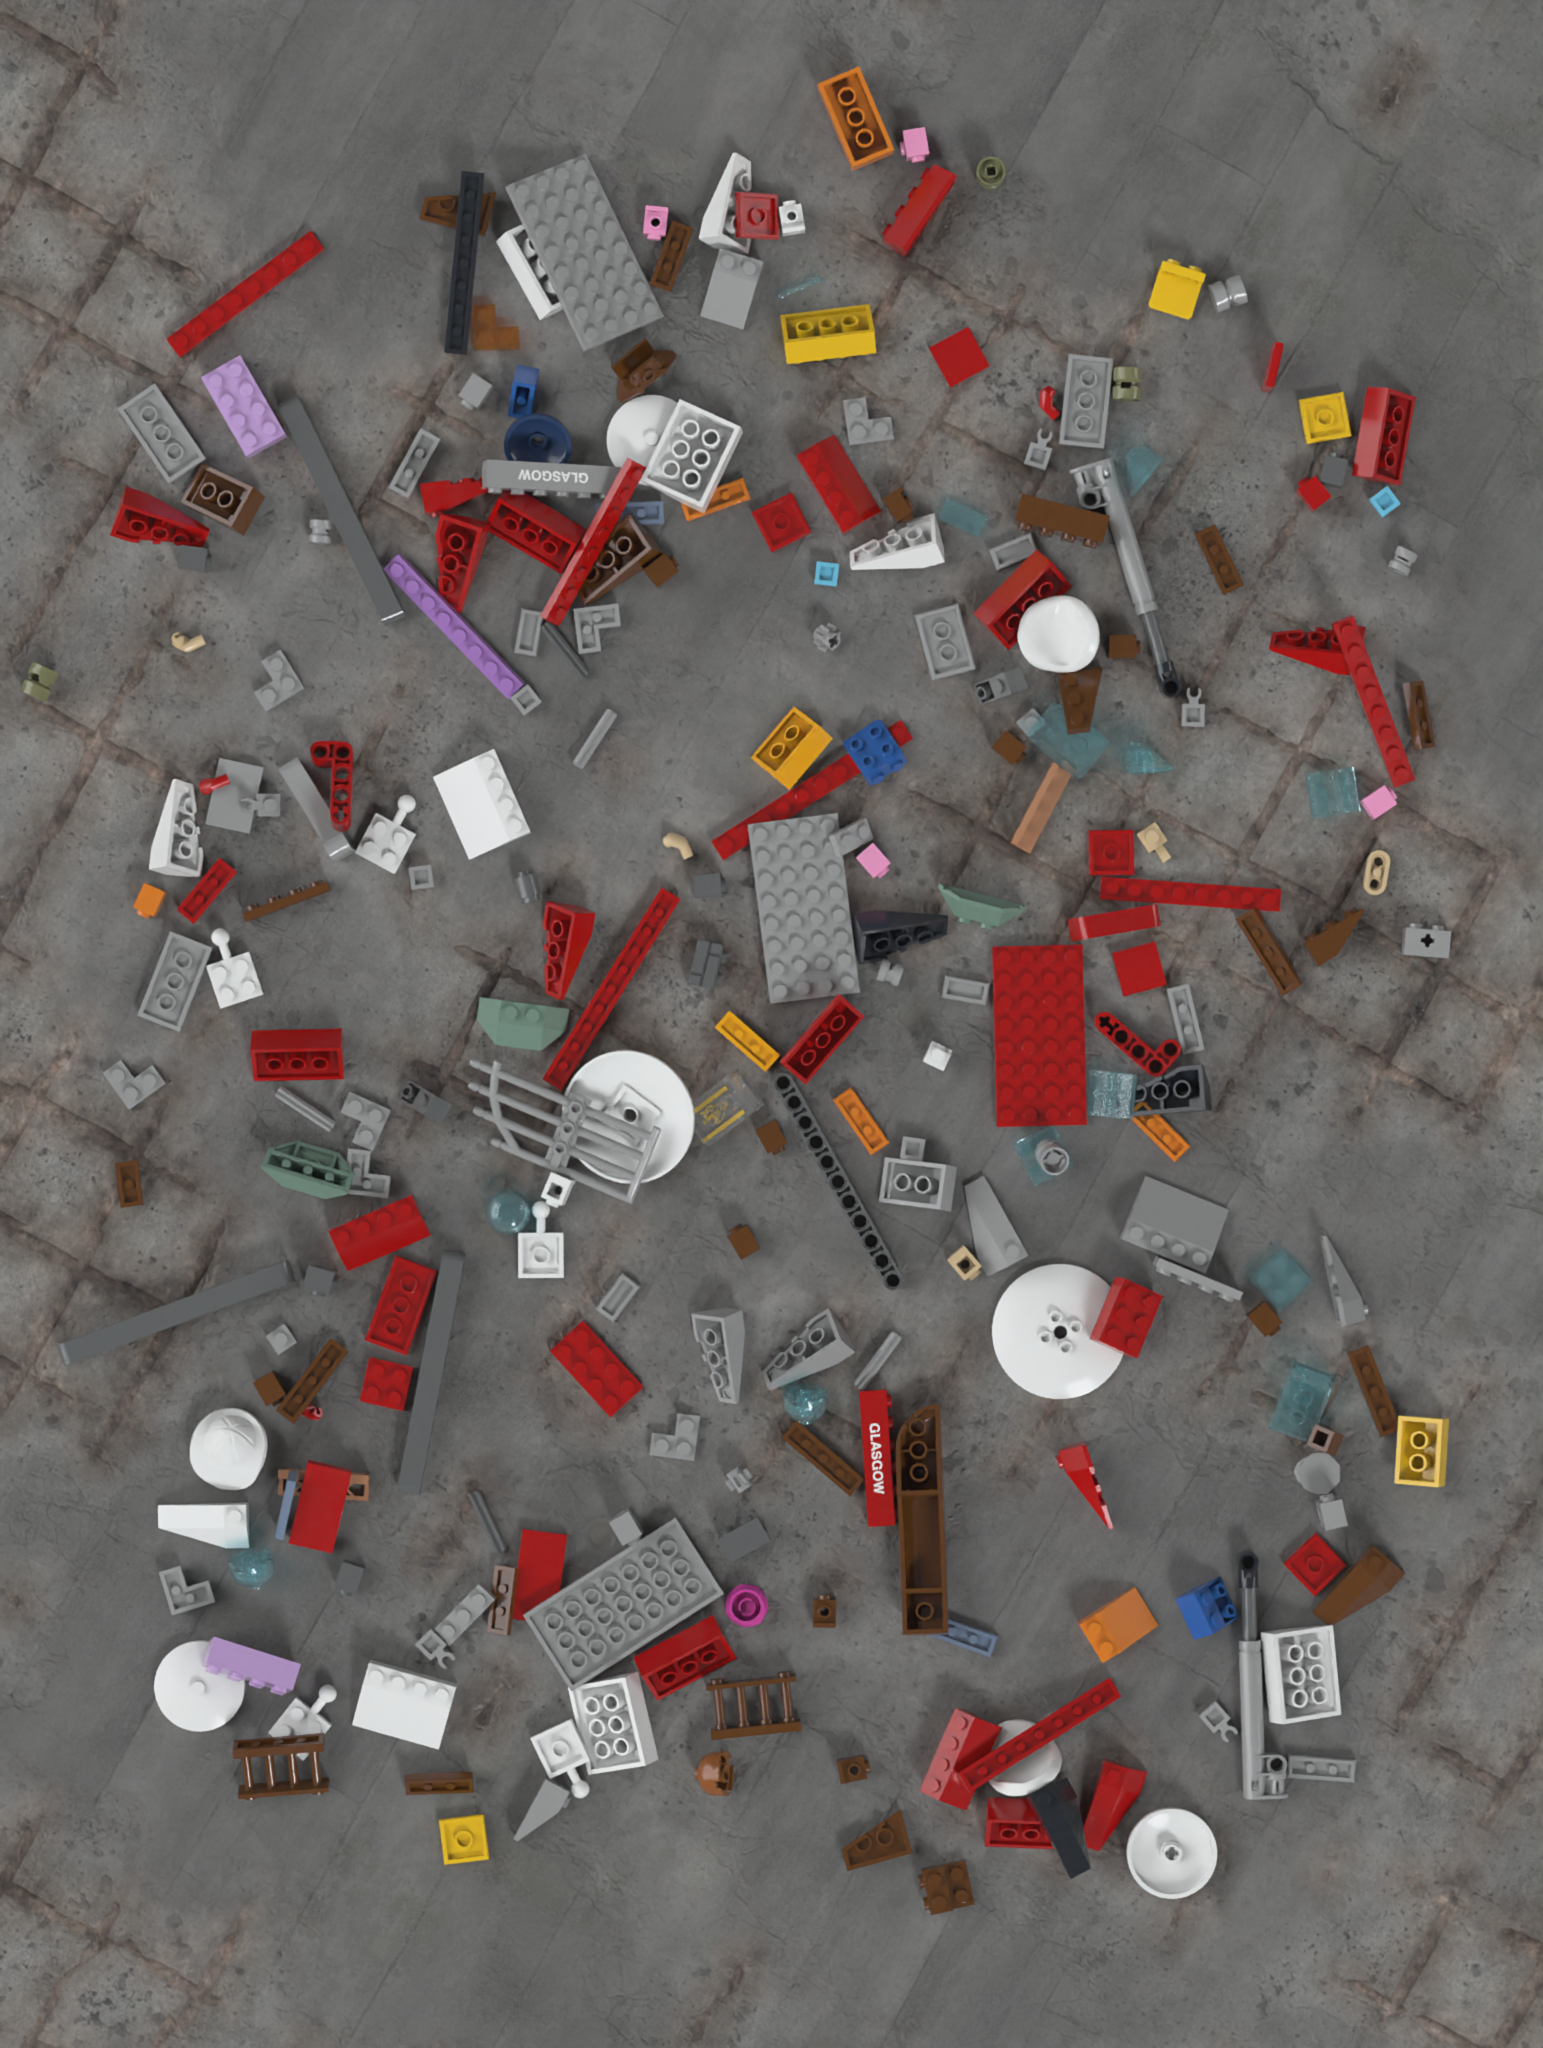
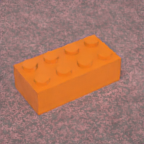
M859 66L817 84V90L852 171L894 154V147Z

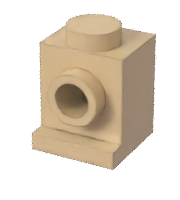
M964 1245L946 1259L964 1281L966 1279L971 1281L981 1273L979 1268L982 1266ZM963 1260L969 1261L968 1268L961 1267Z

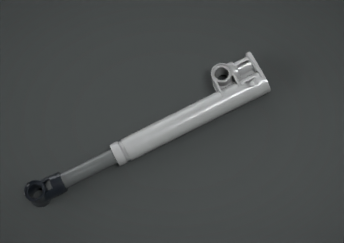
M1113 458L1072 469L1069 472L1075 477L1078 487L1076 491L1081 508L1094 511L1104 507L1106 515L1110 516L1108 523L1132 602L1135 604V612L1137 616L1141 615L1156 665L1153 667L1159 683L1160 693L1163 697L1172 699L1179 695L1182 687L1173 660L1170 661L1156 617L1155 610H1158V606L1154 600L1155 596ZM1088 494L1093 495L1096 499L1095 505H1086L1084 496ZM1167 682H1173L1176 685V692L1174 694H1168L1165 691V684Z
M1244 1550L1238 1554L1236 1560L1238 1565V1588H1241L1243 1639L1239 1640L1243 1798L1249 1800L1288 1798V1793H1285L1284 1781L1287 1778V1761L1279 1752H1264L1262 1652L1260 1651L1261 1640L1257 1639L1256 1588L1259 1587V1560L1252 1551ZM1248 1555L1252 1556L1253 1564L1250 1567H1244L1242 1559ZM1274 1758L1282 1760V1765L1277 1769H1273L1270 1766Z

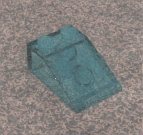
M1054 701L1026 735L1031 742L1076 780L1087 774L1111 743L1092 726L1090 732L1067 735L1063 707Z
M1292 1361L1268 1428L1308 1442L1314 1425H1318L1333 1389L1335 1375Z

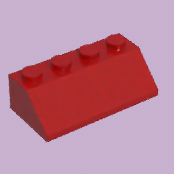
M933 164L931 169L926 167L920 176V179L923 181L919 187L914 186L907 196L910 200L906 206L901 204L894 215L897 219L893 225L888 223L882 232V235L885 236L883 243L904 257L956 182L957 175Z
M1367 387L1352 476L1373 482L1396 486L1401 485L1416 397L1390 388Z
M835 434L796 455L798 463L842 535L881 512Z
M504 490L487 520L488 523H491L489 532L559 574L563 573L587 530L525 492L524 495H513L511 490Z
M1035 550L973 614L1009 650L1018 641V628L1025 611L1032 604L1040 600L1064 595L1072 586L1048 558L1038 550Z
M838 993L779 1062L806 1085L865 1016Z
M342 1028L251 1031L250 1052L254 1081L344 1079Z
M413 1194L328 1231L347 1271L431 1236Z
M713 1615L633 1657L643 1680L657 1701L737 1659Z
M955 1708L919 1791L941 1802L967 1810L975 1790L969 1793L957 1773L992 1752L1003 1727L965 1709Z
M987 1797L985 1847L1054 1849L1027 1799Z

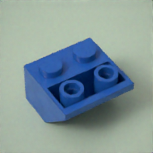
M1221 1577L1199 1585L1175 1599L1194 1640L1212 1635L1239 1618Z

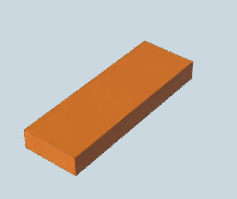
M740 478L718 486L705 513L681 502L680 504L686 521L689 522L748 501L751 498L744 478Z
M851 1087L833 1099L870 1155L890 1143Z
M1144 1101L1139 1102L1132 1109V1112L1138 1111L1142 1105L1147 1110L1152 1109L1147 1105L1148 1103ZM1160 1115L1129 1117L1174 1162L1191 1147Z

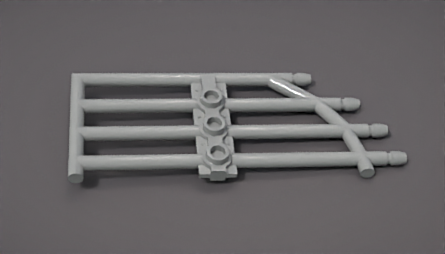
M475 1058L470 1060L469 1064L472 1067L491 1074L489 1087L470 1081L468 1088L489 1097L492 1112L475 1106L473 1113L496 1123L506 1141L503 1142L501 1139L493 1137L491 1141L493 1146L629 1204H633L659 1138L661 1128L653 1126L652 1131L649 1132L590 1107L592 1100L579 1093L576 1094L571 1091L568 1098L501 1069L503 1062L498 1059H494L493 1066ZM499 1078L564 1105L565 1108L561 1118L498 1092ZM499 1102L556 1125L557 1129L554 1137L552 1138L503 1117ZM586 1115L647 1140L644 1151H638L582 1127ZM510 1130L550 1146L546 1157L544 1158L520 1148ZM578 1135L639 1160L636 1172L574 1147ZM570 1156L632 1181L628 1192L566 1167Z

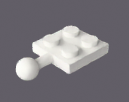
M411 795L401 796L398 800L399 810L393 821L376 813L355 853L396 874L416 836L412 831L400 826L406 814L414 810L416 806L415 799Z
M223 928L214 930L211 939L215 945L219 946L223 960L206 965L220 1009L263 995L264 993L250 952L232 957L227 944L229 933Z
M538 1201L532 1207V1213L536 1217V1232L518 1233V1278H564V1232H545V1218L550 1213V1207L544 1201Z
M328 1684L322 1686L319 1690V1698L312 1707L296 1697L268 1733L272 1737L325 1734L332 1724L322 1717L319 1711L326 1703L335 1700L337 1696L336 1689ZM298 1753L296 1755L304 1761L309 1754Z
M572 1718L532 1736L530 1739L549 1779L567 1771L573 1783L571 1788L572 1794L576 1798L586 1797L589 1793V1785L580 1779L575 1767L590 1761L591 1757Z

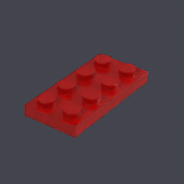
M581 1321L550 1350L553 1356L610 1418L644 1387L584 1321Z

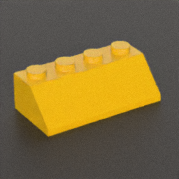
M870 304L780 315L787 364L876 353L875 331Z

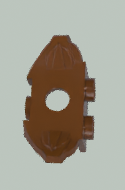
M644 338L623 357L619 358L611 366L614 373L620 379L617 386V399L624 403L644 393L646 387L659 376L666 374L677 358L674 351L654 350L647 339Z

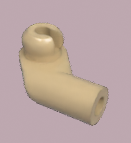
M176 632L171 637L174 647L184 652H191L206 645L202 634L190 639L182 635V633Z
M668 833L663 838L664 846L667 848L671 846L678 848L684 860L694 856L686 837L676 833Z

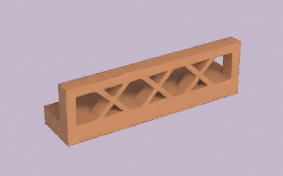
M1054 762L1051 764L1010 844L1029 854L1031 853L1072 773L1060 768Z
M279 1468L278 1495L284 1496V1479L288 1478L290 1470L298 1471L296 1482L299 1486L294 1489L293 1496L299 1497L301 1491L297 1490L302 1488L300 1480L304 1479L306 1469ZM352 1472L347 1490L350 1495H346L345 1500L368 1501L370 1474ZM353 1484H365L364 1496L354 1495L349 1487Z

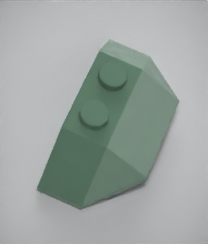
M940 883L937 888L953 916L958 917V922L971 924L972 920L979 922V927L992 930L993 926L999 927L1026 911L1027 908L1024 905Z
M480 997L477 1021L495 1045L541 1051L566 1032L569 1009Z
M298 1140L277 1147H269L261 1165V1169L281 1186L323 1199L347 1195L355 1173L350 1169L340 1153Z

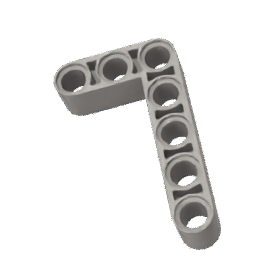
M296 757L278 768L324 842L323 846L334 862H338L356 851L346 833L338 832L332 827L330 807L300 759Z

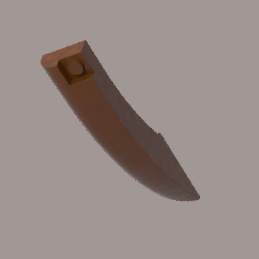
M933 1404L913 1413L902 1425L896 1441L903 1635L906 1636L949 1634L940 1404Z

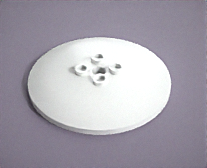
M617 1050L592 1059L571 1080L565 1093L566 1097L569 1098L571 1091L576 1094L579 1093L592 1100L590 1107L649 1132L652 1131L653 1126L661 1128L659 1138L641 1183L663 1176L684 1157L694 1134V1106L685 1083L665 1062L644 1052ZM627 1109L635 1111V1120H629L626 1117ZM586 1115L582 1127L641 1152L644 1151L647 1143L645 1139ZM578 1135L574 1147L636 1172L639 1160ZM579 1159L591 1171L605 1179L631 1184L632 1182Z
M1069 1264L1044 1265L1032 1269L1017 1278L1000 1298L992 1323L994 1350L1008 1376L1030 1393L1051 1399H1068L1082 1396L1102 1385L1116 1370L1123 1354L1089 1339L1111 1287L1091 1271ZM1057 1326H1064L1067 1333L1064 1338L1059 1339L1055 1337L1054 1329Z

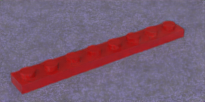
M309 231L166 340L180 358L323 252L324 248L313 233Z
M627 457L540 617L560 626L646 470L645 466Z
M1350 615L1331 623L1392 786L1396 788L1415 780L1354 616Z
M1101 877L1099 899L1245 910L1257 907L1259 911L1280 912L1281 889Z
M1109 1677L957 1774L970 1793L1122 1696Z

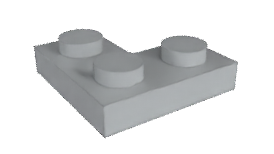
M866 397L843 400L849 446L894 440L891 417L868 419Z
M609 604L573 609L579 654L601 652L599 629L621 627L619 605Z
M281 649L261 661L273 681L254 692L266 712L305 689Z
M122 1060L103 1072L129 1110L166 1084L154 1065L137 1077L133 1076Z
M349 1092L341 1113L361 1121L352 1143L373 1151L391 1110Z
M348 1148L347 1164L355 1173L348 1194L389 1198L391 1176L369 1173L371 1151Z
M678 1413L675 1435L652 1432L649 1455L694 1461L700 1415Z
M181 1565L159 1571L172 1615L216 1602L210 1580L188 1586Z

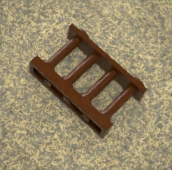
M782 1671L777 1673L778 1676L733 1681H724L723 1678L710 1679V1683H706V1691L713 1690L717 1721L715 1728H711V1740L801 1731L800 1719H796V1716H793L790 1682L796 1681V1674H791V1671ZM781 1683L784 1717H782V1721L773 1722V1718L770 1716L767 1684ZM758 1685L762 1719H760V1723L751 1724V1721H748L745 1687ZM736 1688L739 1722H737L736 1726H728V1723H726L722 1689Z
M324 1733L234 1740L233 1759L240 1758L242 1760L245 1783L239 1785L238 1799L254 1800L261 1797L310 1793L320 1795L324 1792H329L330 1780L329 1777L321 1778L319 1752H323L325 1747ZM296 1754H310L312 1779L299 1780ZM273 1756H287L290 1781L276 1782ZM252 1757H264L267 1783L254 1784L251 1765Z

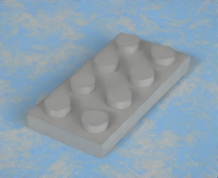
M1068 354L1059 445L1104 449L1114 359Z
M155 383L118 408L168 484H171L206 460V457Z
M170 931L137 1016L180 1032L213 948Z
M1155 1256L1152 1263L1157 1267V1272L1169 1277L1171 1273L1178 1275L1177 1280L1191 1285L1192 1282L1198 1283L1197 1288L1212 1294L1213 1290L1220 1292L1218 1295L1220 1298L1232 1303L1234 1299L1240 1301L1243 1294L1238 1289Z

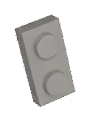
M860 818L829 835L836 857L843 856L874 839L866 818Z

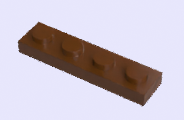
M321 879L310 883L311 888L302 891L301 887L289 891L290 896L282 899L280 895L269 898L266 905L259 906V903L248 906L246 907L247 912L242 913L244 920L249 922L332 891L329 882L323 883Z
M1257 907L1235 919L1282 996L1303 984Z
M330 1338L276 1409V1412L295 1424L349 1351Z
M1369 1345L1348 1352V1358L1379 1436L1384 1437L1398 1431L1397 1415Z
M797 1420L782 1436L788 1444L849 1496L865 1480Z

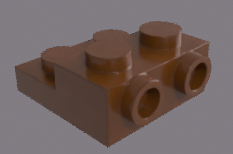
M965 1859L921 1868L922 1875H918L921 1889H926L927 1897H923L925 1911L930 1910L931 1915L953 1911L956 1908L975 1905Z

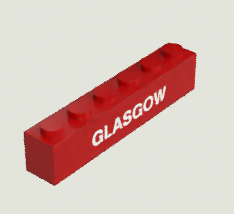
M886 1388L859 1390L868 1527L895 1525V1520H898V1506H894V1497H897V1483L893 1484L892 1475L896 1474V1462L891 1461V1452H895L894 1438L890 1439L889 1430L893 1429V1417L888 1416V1407H892L891 1393L887 1394Z

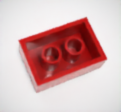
M1115 1277L1089 1339L1127 1357L1138 1358L1163 1296L1128 1279Z

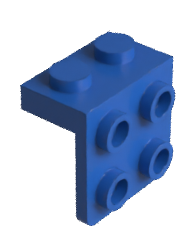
M881 720L874 721L843 742L845 749L869 786L879 784L885 779V776L891 772L899 771L907 763L902 750Z

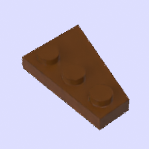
M496 192L483 194L479 236H486ZM459 195L425 197L419 219L456 229Z
M1103 667L1082 669L1070 673H1058L1067 735L1090 732Z
M901 1809L841 1849L847 1871L912 1854Z

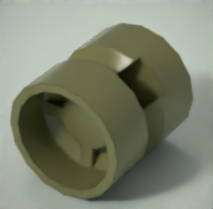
M989 156L982 159L976 169L975 178L977 184L985 190L997 189L1004 181L1006 174L1005 165L997 157Z
M1113 368V381L1116 382V385L1113 387L1112 400L1122 402L1142 400V388L1139 386V383L1142 382V368ZM1124 384H1131V388H1124Z
M32 662L28 671L30 677L24 680L20 691L47 702L51 694L50 685H55L59 673Z

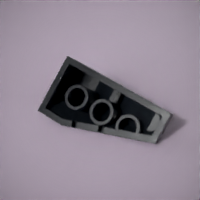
M880 910L855 913L853 935L859 965L888 959L887 955L896 951L902 953L907 951L906 947L916 943L922 945L947 935L948 916Z
M1203 1065L1178 1067L1169 1073L1160 1075L1151 1081L1116 1095L1118 1118L1212 1111L1211 1090ZM1144 1101L1152 1109L1147 1110L1142 1105L1138 1111H1131L1139 1102Z
M1068 1778L1048 1784L1029 1794L1027 1800L1070 1880L1090 1870L1079 1801Z

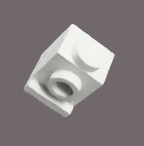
M795 200L783 202V206L779 207L782 235L789 236L805 233L801 204H796ZM789 213H794L796 215V218L794 220H789L787 215Z
M931 1041L922 1061L944 1071L952 1050Z
M553 1171L550 1173L541 1197L547 1199L545 1203L558 1208L559 1205H565L576 1181ZM557 1186L562 1188L561 1194L556 1193Z

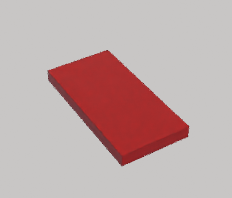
M395 1255L365 1341L407 1356L438 1270Z
M308 1460L288 1544L333 1553L352 1469Z
M522 1529L513 1619L526 1621L523 1616L524 1613L560 1591L567 1534Z

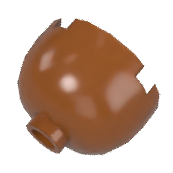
M715 1751L706 1754L700 1760L698 1767L695 1768V1780L698 1781L703 1791L709 1795L729 1796L727 1791L733 1788L734 1765L729 1767L728 1759H732L728 1751Z

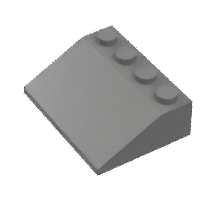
M1145 1176L1120 1239L1206 1273L1229 1210Z

